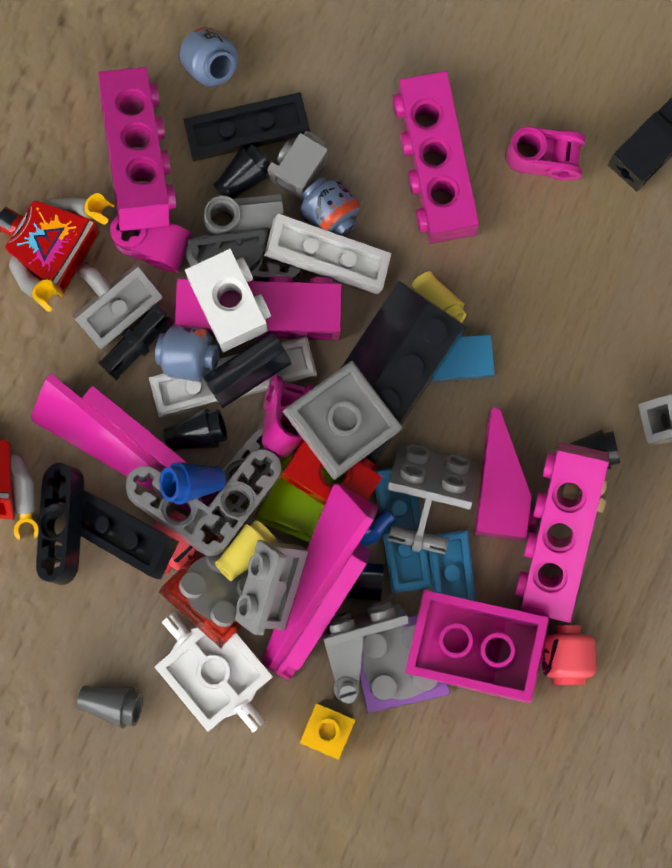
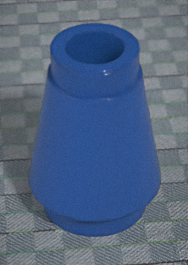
M175 462L161 472L159 480L160 490L167 501H173L175 504L182 505L223 490L225 475L219 466L212 467Z

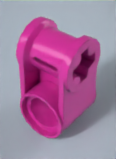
M523 127L513 135L505 153L506 161L510 168L519 173L549 176L558 180H577L582 177L579 160L581 147L585 145L586 136L575 131H555ZM524 143L530 145L535 151V156H523L519 153L517 145Z
M118 215L113 219L110 232L114 245L120 253L147 262L161 270L172 273L179 272L188 246L187 239L192 237L190 231L169 223V226L136 229L138 237L131 236L129 241H124L122 232L128 233L130 230L120 231Z
M274 375L269 382L264 400L265 417L262 444L266 450L273 452L278 458H288L295 453L304 439L283 411L315 388V386L307 384L305 387L284 382L281 376Z

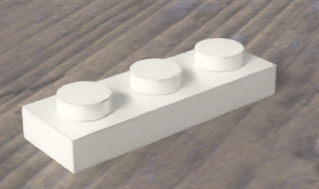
M277 214L273 219L264 256L378 295L384 287L391 253Z

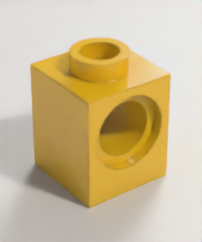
M316 703L299 743L339 760L355 720Z

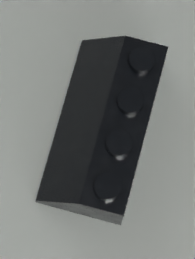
M399 280L342 367L353 361L400 425H402L468 326ZM393 437L367 455L366 458L374 464L377 463Z

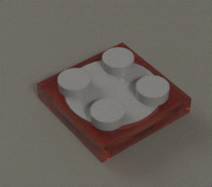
M214 535L206 544L209 545L213 540L218 543L222 541ZM198 551L161 587L159 593L222 649L243 627L235 621L237 602L243 593L248 570L238 575L233 581H230L215 565V562L223 553L217 556H207Z

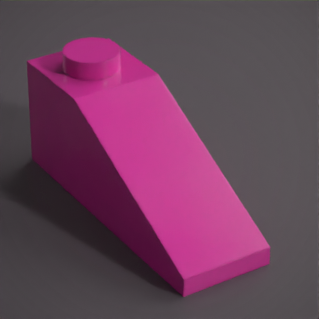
M491 408L487 421L473 535L523 542L527 538V532L534 533L537 520L536 517H533L535 508L530 507L532 496L501 410Z

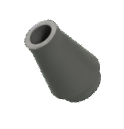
M84 685L79 692L77 700L78 710L88 712L122 729L126 725L136 726L143 707L142 693L134 692L133 687H90Z

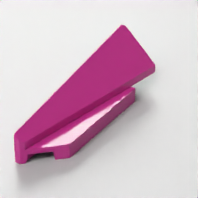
M52 373L45 379L31 414L32 421L127 477L131 471L141 466L152 467L161 473L163 469L168 468L172 463H187L93 385L80 398ZM148 478L145 482L136 481L156 493L152 489V479ZM219 491L198 498V500L208 506ZM184 503L182 505L175 504L178 507L184 509L185 511L191 513V509L187 503Z
M341 484L333 485L307 548V558L285 630L274 629L262 658V663L266 668L288 681L306 661L366 566L371 552L370 549L359 542L372 524L378 507Z

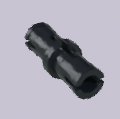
M155 304L131 330L126 328L121 333L123 338L102 360L98 361V364L117 381L140 355L145 357L150 352L148 347L169 325L173 324L172 319L166 317L167 314Z

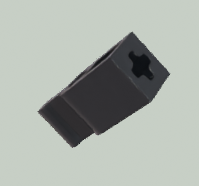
M672 97L612 155L608 166L636 192L672 157Z

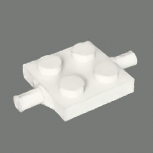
M176 611L170 614L169 617L179 629L177 630L168 618L164 619L162 624L178 642L174 645L171 653L154 666L207 732L211 731L225 718L238 714L250 728L251 732L254 733L258 726L249 717V714L260 726L266 720L263 719L250 702L256 692L271 680L273 676L231 626L220 627L205 623L203 626L190 631Z

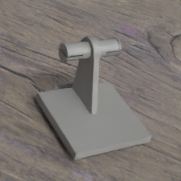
M398 444L388 490L425 498L416 531L392 524L388 542L411 546V551L418 553L423 549L445 555L449 538L425 533L431 502L433 500L471 509L478 463L457 454L447 456L431 452L420 445L406 446Z
M390 600L377 602L366 607L368 613L354 617L351 616L350 612L339 613L333 616L326 627L322 637L335 679L334 694L340 701L349 704L354 702L358 696L364 636L409 623L407 614L400 604L392 605Z

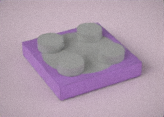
M418 615L408 617V624L364 636L360 681L367 713L450 695L448 684L405 673Z

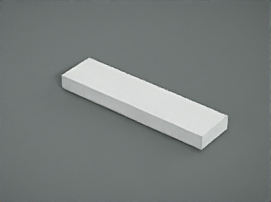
M307 336L282 342L281 344L289 355L292 364L275 375L281 376L284 382L291 384L317 378ZM236 355L219 359L217 367L221 366L222 364H224L231 358L235 357ZM164 373L149 377L159 418L218 404L204 379L189 381L171 378ZM272 377L241 397L267 391Z

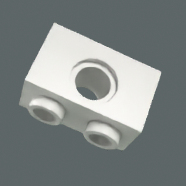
M228 249L185 269L188 281L222 352L268 332L265 319L271 317V314L262 295L259 294L254 297L247 282L253 280V277L243 257L236 260L231 249ZM227 291H236L242 296L240 303L232 308L222 306L219 303V299Z

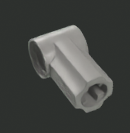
M281 194L232 199L221 195L213 197L208 201L204 209L206 233L209 236L266 227H268V233H270L275 216L277 214L284 215ZM226 212L233 217V221L226 226H219L211 219L216 213Z

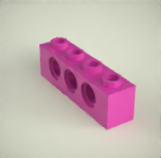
M147 67L99 71V95L120 231L169 226V210L176 209L174 185H166L164 175L170 174V161L168 150H160L159 141L165 140L163 118L162 116H155L153 107H159L157 83H149ZM138 181H148L149 183L140 184V183H137V182H138Z
M447 71L399 79L398 94H393L392 99L396 118H403L406 132L400 133L404 157L411 155L414 169L408 171L410 190L412 195L419 194L421 208L416 209L419 232L427 233L429 244L476 236L479 221ZM422 114H428L434 117L437 123L430 127H424L417 123L416 118ZM429 152H437L443 156L445 161L440 165H430L424 160L423 156ZM437 190H445L451 194L453 200L447 204H439L432 199L431 194Z
M560 441L556 453L548 452L543 477L550 478L547 494L538 493L533 517L541 518L538 534L529 532L524 557L532 558L529 573L520 571L515 596L522 597L520 611L568 623L571 622L609 463L608 452ZM564 483H574L581 488L582 493L575 499H566L560 495L558 488ZM556 523H563L571 528L572 534L567 538L558 539L551 535L549 528ZM554 563L563 572L556 578H548L541 573L540 568L544 564Z

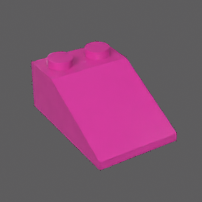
M424 590L405 673L501 698L532 704L550 623L549 617Z

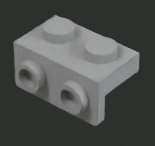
M258 540L254 555L249 561L248 575L243 593L237 602L235 621L254 635H263L265 628L285 630L308 551L300 545Z

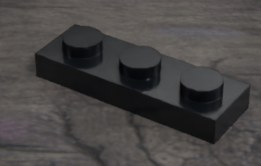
M301 92L183 119L193 162L237 152L241 147L245 150L250 144H253L254 147L297 138L300 133L304 134L305 131L310 132Z
M84 490L81 537L146 575L161 580L179 541L94 493Z

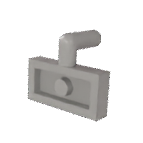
M81 262L77 266V274L91 286L97 296L72 317L101 350L161 300L163 296L136 264L109 284L98 269L88 262Z

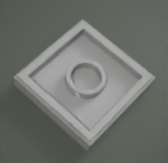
M353 361L346 364L283 411L334 480L403 429Z

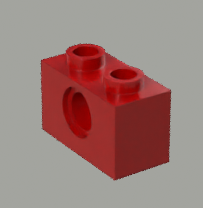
M304 440L279 476L323 506H325L334 485L324 479L322 463ZM365 457L343 473L340 484L368 501L382 476L374 472L377 466Z

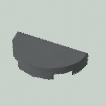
M268 227L187 239L193 258L198 263L231 249L235 259L243 257L250 270L261 261L268 241Z

